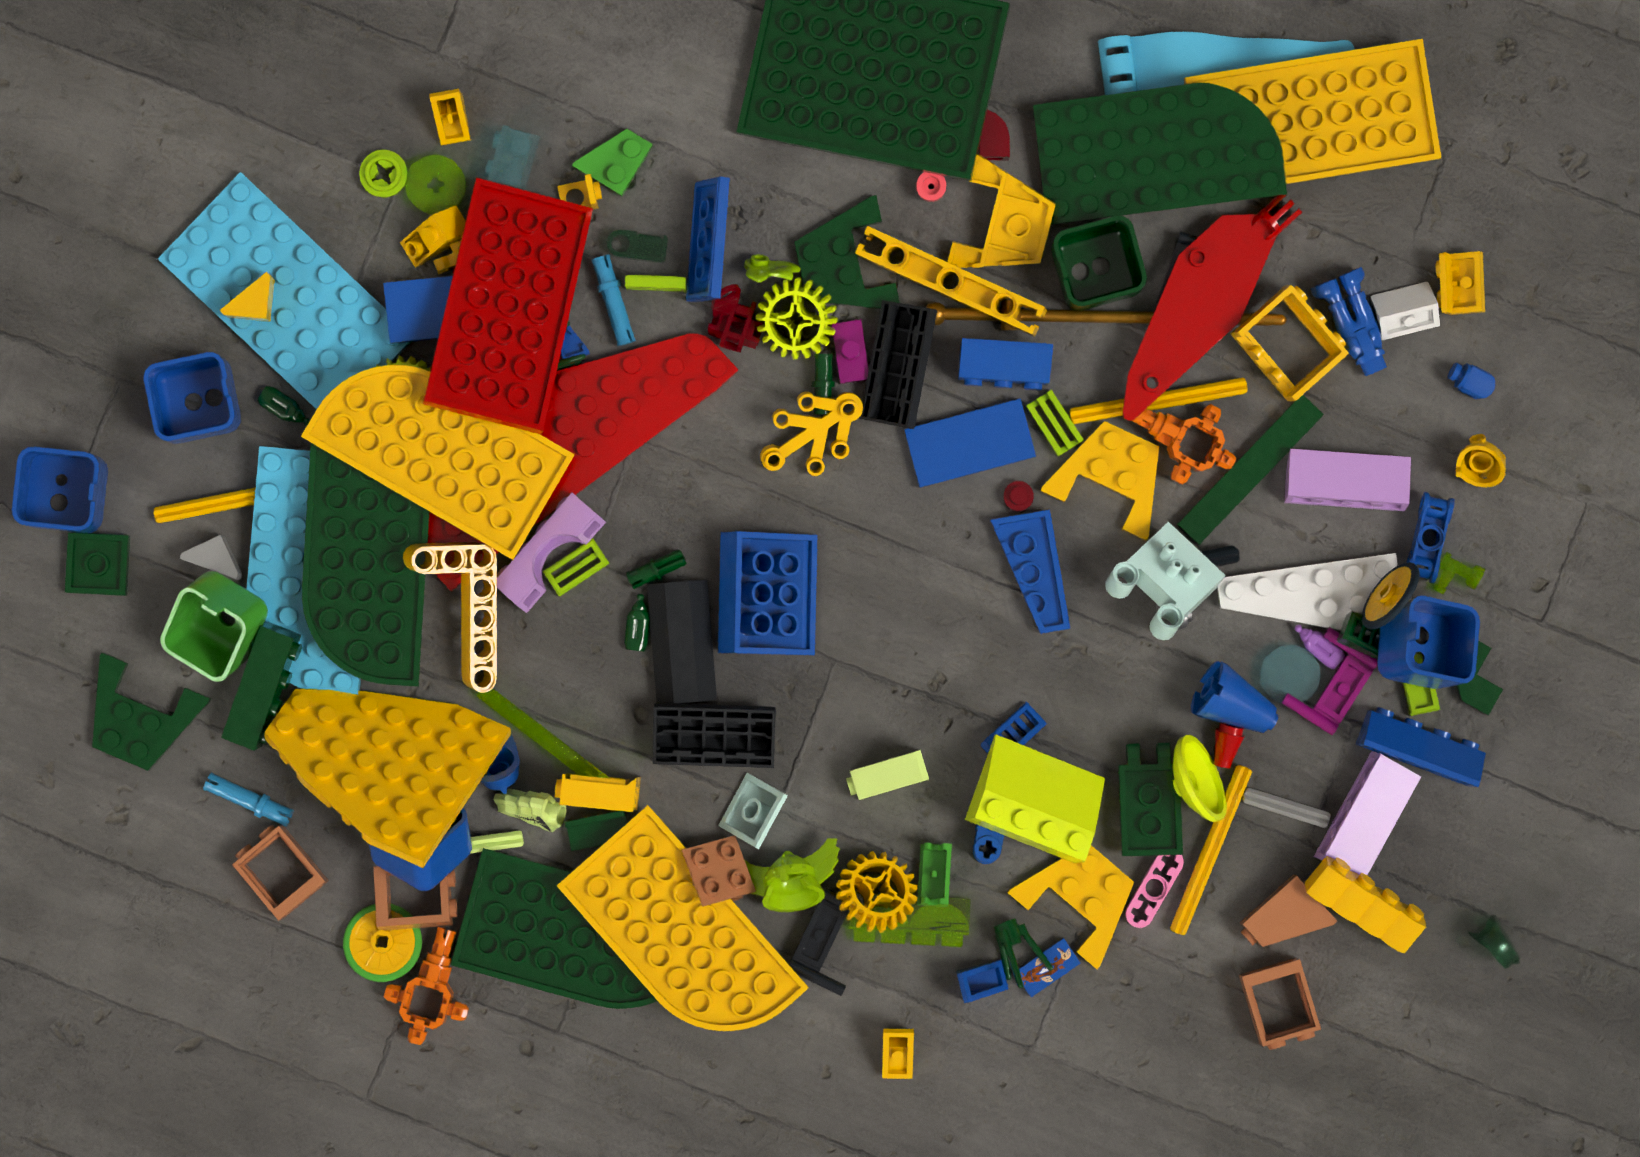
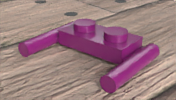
M1331 627L1326 630L1323 637L1348 654L1344 657L1313 706L1314 708L1312 709L1289 693L1284 696L1281 703L1328 734L1333 735L1377 667V659L1336 642L1339 632Z

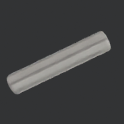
M1246 788L1242 797V802L1322 828L1328 826L1331 817L1329 812L1252 788Z

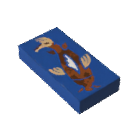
M1064 938L1043 951L1053 966L1052 971L1045 967L1038 956L1019 968L1023 987L1030 997H1033L1081 964Z

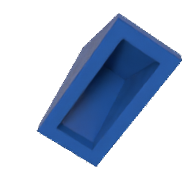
M1002 960L956 971L964 1003L1009 989Z

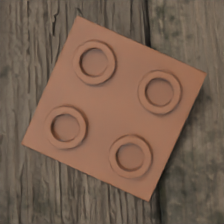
M735 835L681 850L702 907L729 899L738 901L743 898V895L756 892Z

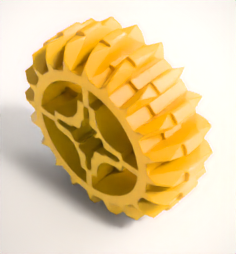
M871 851L867 858L860 854L857 856L856 861L850 860L847 863L848 869H842L840 873L842 879L836 883V887L841 891L836 894V899L844 901L839 906L841 911H850L846 916L847 920H852L853 917L858 920L856 928H860L865 923L867 924L868 932H872L875 925L880 933L886 930V926L894 930L897 927V922L904 924L907 920L906 915H911L914 911L912 904H915L918 898L912 893L916 892L918 888L916 884L909 883L913 880L914 874L904 873L907 864H902L900 867L896 865L898 861L897 856H894L889 861L887 860L886 852H882L879 858H877L875 852ZM865 872L882 873L881 876L877 878H872L867 875L863 877L860 875ZM890 879H891V880L894 882V884L896 885V887H897V889H898L899 897L897 896V892H895V891L890 887V883H889ZM881 882L882 885L879 889L881 893L872 902L873 891ZM854 887H856L857 892H859L863 896L864 905H862L858 900ZM876 906L891 907L893 909L884 913L872 911Z

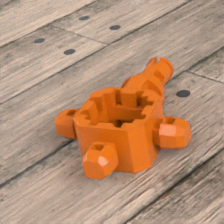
M1212 404L1207 405L1200 414L1202 419L1192 417L1181 420L1169 413L1163 414L1158 412L1156 414L1146 408L1136 419L1132 420L1148 429V433L1154 436V440L1167 446L1169 458L1179 463L1178 466L1174 465L1171 472V480L1183 485L1188 481L1192 474L1190 472L1191 469L1196 472L1212 468L1215 462L1216 466L1220 468L1231 469L1236 461L1234 454L1226 449L1221 450L1225 443V438L1222 430L1213 426L1214 423L1217 424L1219 421L1221 409ZM1192 426L1213 438L1211 441L1212 445L1205 459L1201 462H1197L1179 451L1180 443L1187 429Z
M437 927L432 951L428 952L426 960L423 959L418 977L407 982L405 989H402L401 985L396 984L386 986L384 998L395 1004L398 1001L401 1002L399 1013L405 1022L414 1024L413 1027L409 1028L408 1041L410 1043L421 1045L428 1033L425 1029H435L446 1022L448 1015L451 1016V1019L458 1021L466 1020L469 1007L458 1001L451 1003L454 992L448 983L452 969L449 966L451 962L449 954L454 936L456 935L454 930H447L445 937L446 928ZM417 985L443 992L442 1004L436 1019H429L409 1012Z

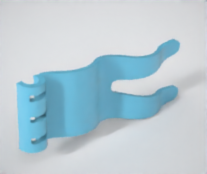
M1165 32L1133 37L1119 35L1098 40L1105 95L1184 85L1183 78L1355 50L1353 44L1348 40L1315 42L1272 38H1239L1200 32ZM1123 47L1124 53L1107 56L1106 50ZM1127 75V81L1111 83L1110 77Z

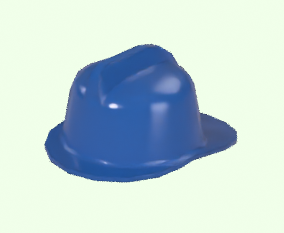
M510 735L480 781L486 788L501 790L503 794H507V787L515 783L519 777L520 759L516 742L512 735Z

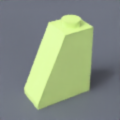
M921 750L851 770L852 777L846 778L851 796L857 794L859 800L929 780Z

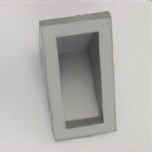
M223 535L214 537L182 552L179 558L237 580H241L243 575L226 537Z

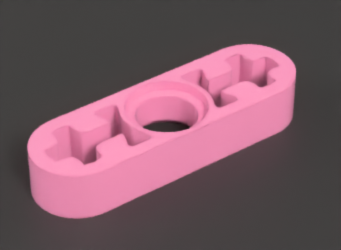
M1164 855L1155 857L1126 907L1125 917L1130 925L1136 928H1143L1151 923L1183 867L1184 860L1182 855H1175L1174 861L1177 862V866L1167 869L1165 874L1171 876L1168 882L1162 876L1153 874L1155 868L1162 871L1165 865L1161 860ZM1151 879H1158L1163 885L1161 894L1156 897H1152L1146 892V884ZM1140 894L1147 900L1156 902L1153 908L1147 904L1144 909V913L1147 915L1145 920L1133 921L1132 909H1139L1144 902L1138 900Z

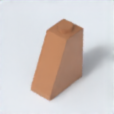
M1293 874L1248 914L1240 924L1244 927L1241 934L1252 946L1257 942L1260 946L1264 947L1332 926L1337 920L1323 904L1306 893L1305 884L1297 875Z

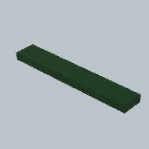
M1302 395L1177 525L1197 545H1200L1324 414Z

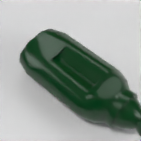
M266 386L261 392L257 402L261 407L281 420L294 423L303 422L304 425H308L310 422L309 418H305L299 404L278 389Z
M643 594L637 595V601L627 615L624 639L626 650L645 651L647 647L650 617L647 607L643 602Z

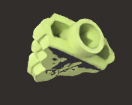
M507 789V794L496 793L493 799L498 807V812L521 819L550 832H554L557 828L561 827L566 817V805H559L560 802H557L550 794L544 792H523Z

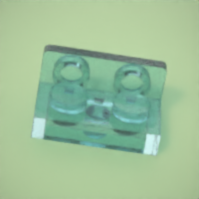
M503 125L501 132L496 131L492 148L496 149L494 159L487 162L484 177L488 178V181L526 190L540 137L510 129L509 126Z

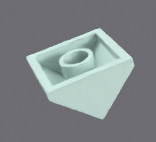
M746 773L718 826L759 849L788 794Z

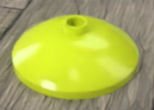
M1185 735L1178 739L1174 749V789L1180 797L1182 796L1186 804L1202 818L1211 822L1220 821L1226 815L1227 802L1224 786L1217 767L1213 764L1214 761L1203 744L1196 737Z

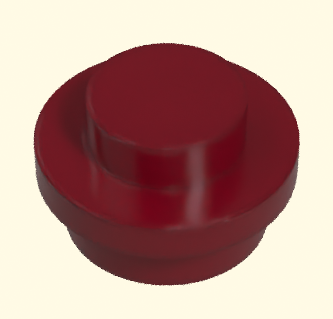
M1023 481L1010 483L1004 491V502L1014 511L1026 510L1034 499L1032 488Z

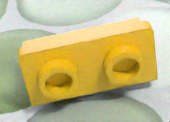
M1483 252L1439 253V260L1436 261L1435 268L1436 275L1440 278L1437 302L1442 313L1459 315L1485 312Z

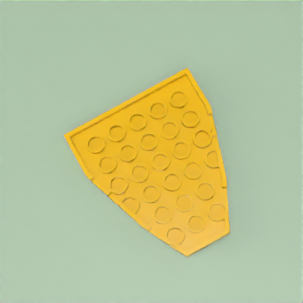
M295 689L264 734L265 740L273 749L279 752L282 761L285 764L289 763L294 769L297 779L328 808L333 807L340 813L342 821L348 826L352 824L362 833V838L368 844L424 868L510 737L511 728L457 704L368 691H358L357 695L335 690Z

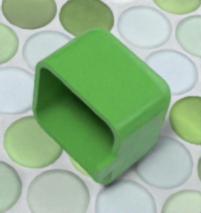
M205 572L179 592L161 634V645L169 655L210 680L216 682L223 681L248 660L259 627L264 624L267 617V605L263 599L219 572ZM222 611L235 618L233 625H228L222 620Z

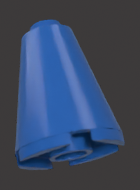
M1216 661L1208 668L1200 680L1204 684L1201 693L1195 691L1192 698L1191 712L1200 718L1259 733H1264L1267 729L1272 730L1278 720L1277 708L1227 663Z

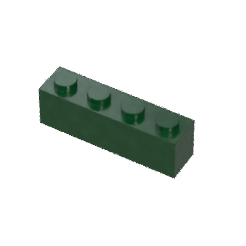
M270 622L260 625L221 738L253 751L262 747L263 744H268L265 740L264 732L270 725L272 718L278 714L282 707L283 701L279 698L282 689H287L291 681L292 672H289L292 661H296L302 649V644H299L301 634Z

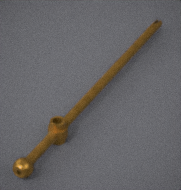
M1002 300V309H998L999 313H1010L1014 306L1013 301ZM931 302L926 306V308L937 310L934 326L944 323V320L998 321L972 308H945L939 302ZM1020 309L1016 320L1029 322L1149 324L1153 312L1047 310L1045 317L1039 318L1036 316L1037 311ZM1243 313L1237 325H1241L1253 313ZM1267 314L1255 325H1284L1287 319L1282 314ZM1001 322V330H1018Z

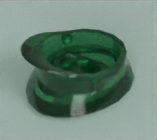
M1490 915L1486 922V927L1479 933L1468 932L1470 936L1486 947L1505 969L1513 964L1517 965L1520 963V954L1496 915Z

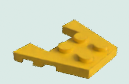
M977 154L972 181L970 182L998 189L984 248H979L953 241L948 263L959 268L1041 263L1056 203Z
M1104 421L1041 487L1040 491L1065 502L1077 475L1096 482L1134 500L1122 530L1147 541L1150 531L1159 446Z
M1091 845L1085 862L1073 863L1060 858L1053 864L1010 888L1007 893L1029 910L1048 887L1054 890L1096 927L1076 952L1098 970L1134 881Z

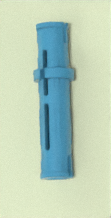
M610 255L592 259L591 262L599 283L597 289L599 293H602L617 346L635 342L636 339L631 329L619 289L621 283L620 280L616 279Z
M212 772L207 778L209 782H205L204 791L211 792L254 812V816L259 818L264 816L284 827L289 824L290 821L287 817L292 818L294 809L270 800V796L266 794L261 796Z

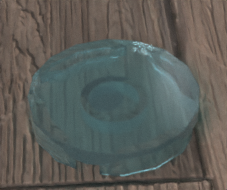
M1295 645L1280 646L1269 652L1262 663L1259 673L1261 686L1265 693L1278 703H1281L1287 693L1301 702L1308 700L1318 689L1321 678L1319 664L1313 654L1305 648Z

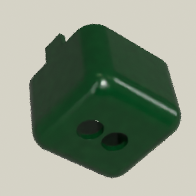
M1113 216L1062 230L1056 235L1052 243L1051 253L1063 297L1067 306L1072 310L1083 311L1134 297L1140 293L1146 284L1147 274L1132 222L1124 216ZM1097 258H1104L1109 262V271L1104 275H1098L1092 269V263ZM1078 263H1083L1089 268V276L1082 281L1076 280L1072 275V268Z

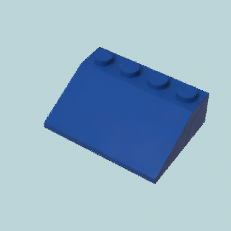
M741 531L721 532L718 653L815 655L817 535Z

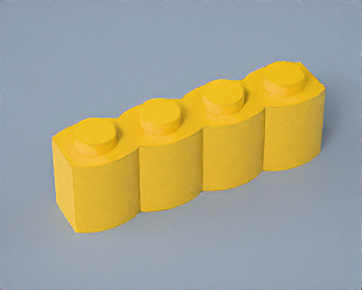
M1326 856L1305 881L1306 893L1319 903L1332 908L1345 919L1356 923L1369 934L1380 938L1390 947L1405 954L1426 928L1423 911L1414 904L1407 905L1400 902L1398 895L1388 888L1383 890L1376 887L1375 882L1364 873L1359 875L1350 871V866L1344 860Z

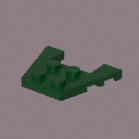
M876 195L867 198L794 242L799 267L801 268L803 285L805 287L806 282L812 280L811 290L813 291L821 285L823 291L819 296L823 298L830 294L832 297L825 304L881 309L882 300L900 303L896 283L869 289L864 288L858 256L855 254L856 247L852 230L882 223Z
M101 653L92 747L150 771L174 744L181 733L210 703L212 698L184 688L172 716L119 694L117 689L129 663L106 653Z

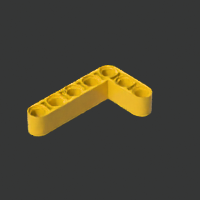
M478 542L421 543L410 545L403 554L404 564L410 570L421 574L461 573L462 681L467 687L482 693L490 691L495 686L497 679V558L495 551L490 546ZM482 549L484 553L483 560L476 564L474 562V555L478 550ZM453 550L455 554L454 561L450 565H446L445 555ZM423 551L426 557L425 562L417 567L415 563L416 555ZM482 579L484 588L481 593L475 594L474 585ZM479 610H482L484 618L481 623L475 624L474 615ZM482 640L484 648L481 653L475 654L474 646L476 642ZM483 670L484 678L482 682L475 684V674Z

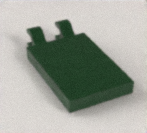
M1157 743V764L1140 765V744L1126 745L1127 765L1118 766L1121 857L1183 855L1181 797L1176 793L1173 785V780L1175 779L1173 764L1170 763V743Z

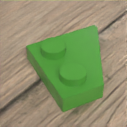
M626 129L576 160L572 167L585 175L591 174L593 180L599 181L601 185L622 197L652 149L653 144Z

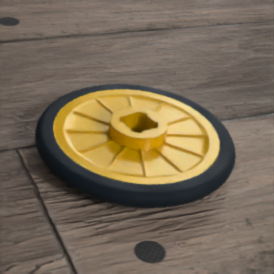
M1406 562L1396 566L1374 587L1362 611V622L1366 628L1377 629L1386 625L1407 605L1419 581L1420 572L1416 564Z

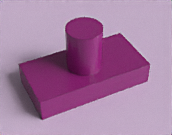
M855 320L831 324L836 330L833 339L840 384L866 381L869 369L862 321Z

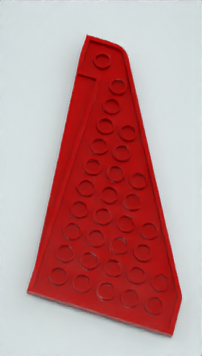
M692 333L557 371L544 430L540 435L573 453L574 457L533 527L553 513L563 498L568 497L571 493L574 495L580 493L665 428L715 393L739 371L738 368L711 339L701 334ZM429 512L428 543L478 542L484 544ZM482 549L478 550L474 555V562L476 564L483 560L484 553ZM453 550L445 555L446 565H450L454 561L455 554ZM461 573L436 574L451 592L461 584Z

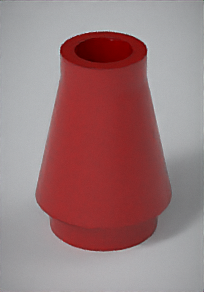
M1220 723L1219 728L1215 730L1214 765L1231 768L1232 762L1245 737L1243 735L1244 728Z

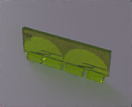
M856 893L858 900L864 905L863 896L860 893ZM874 894L872 902L879 894ZM949 898L947 907L917 905L916 902L912 904L914 911L911 915H906L907 920L904 924L897 922V927L894 930L886 926V930L881 933V943L905 944L906 932H910L911 945L935 946L936 934H942L941 946L962 947L963 935L969 936L971 899ZM876 906L872 910L884 913L893 909L891 907ZM855 917L849 920L848 929L854 930V942L875 943V931H878L876 925L872 932H868L867 924L863 923L860 928H856L858 920Z

